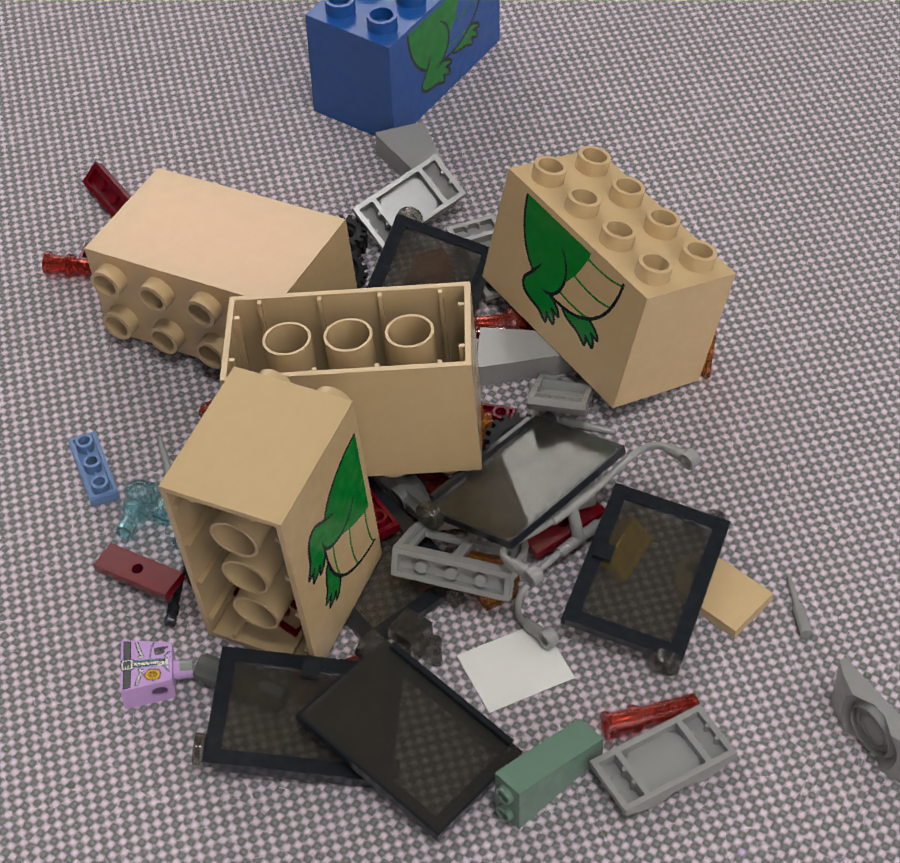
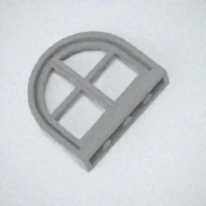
M462 514L474 519V515ZM428 517L413 524L392 548L390 575L509 602L512 598L513 585L518 575L517 573L508 569L505 563L499 565L467 557L473 548L499 554L502 546L479 541L481 537L469 533L464 538L437 532L446 529H460L434 517ZM512 527L502 531L511 534L515 528ZM427 537L458 544L459 547L453 554L420 547L418 544ZM525 540L518 544L515 548L509 550L507 555L526 564L529 548L528 541Z

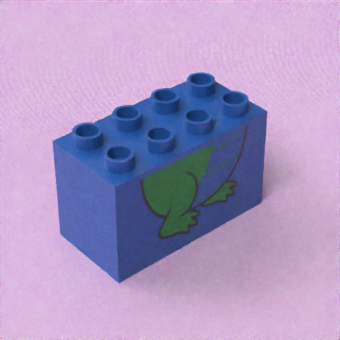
M321 0L305 14L314 111L375 136V132L416 123L500 40V0Z

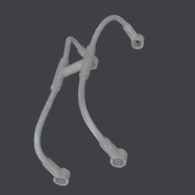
M650 442L631 451L597 483L577 494L522 541L524 542L551 525H557L568 517L572 536L556 547L555 552L539 566L534 564L528 566L516 558H510L507 555L510 549L501 547L499 551L501 560L507 565L508 569L523 577L525 581L514 601V615L523 626V629L537 637L542 646L547 649L559 641L558 634L550 626L544 628L533 620L526 619L521 611L522 601L530 587L533 588L544 580L543 572L560 557H565L595 534L601 518L593 520L583 528L579 508L594 498L595 493L605 486L627 464L646 451L653 449L663 450L665 454L679 460L684 468L692 470L701 462L700 455L696 450L692 448L684 450L672 443ZM634 503L625 504L622 506L619 515L643 506ZM691 523L698 531H702L705 528Z

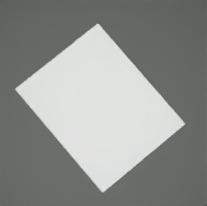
M524 629L456 655L489 713L575 678L555 644L547 649L541 645L537 637Z

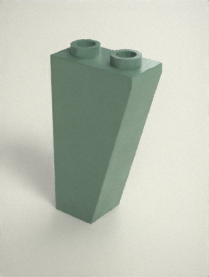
M579 718L499 769L495 773V810L498 816L504 822H511L516 828H522L590 767V760L603 754L604 738Z

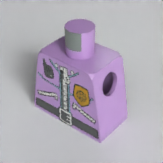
M121 641L120 692L125 709L172 699L176 696V679L194 678L193 659L176 660L173 644L153 641Z

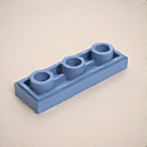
M96 431L68 439L69 447L91 507L120 499Z

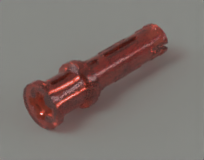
M48 250L44 253L42 260V271L44 274L53 272L65 274L66 277H72L75 274L92 275L88 260L78 259L71 253L67 254V256L53 254L52 251Z
M690 693L640 707L629 704L626 706V709L611 713L605 710L600 712L602 731L607 740H612L615 738V735L630 731L636 734L641 732L645 726L668 721L699 705V700L695 693Z

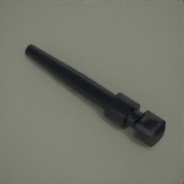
M181 566L180 571L185 576L184 566ZM183 582L172 595L171 602L168 603L167 614L164 619L165 626L174 627L176 625L180 610L179 601Z

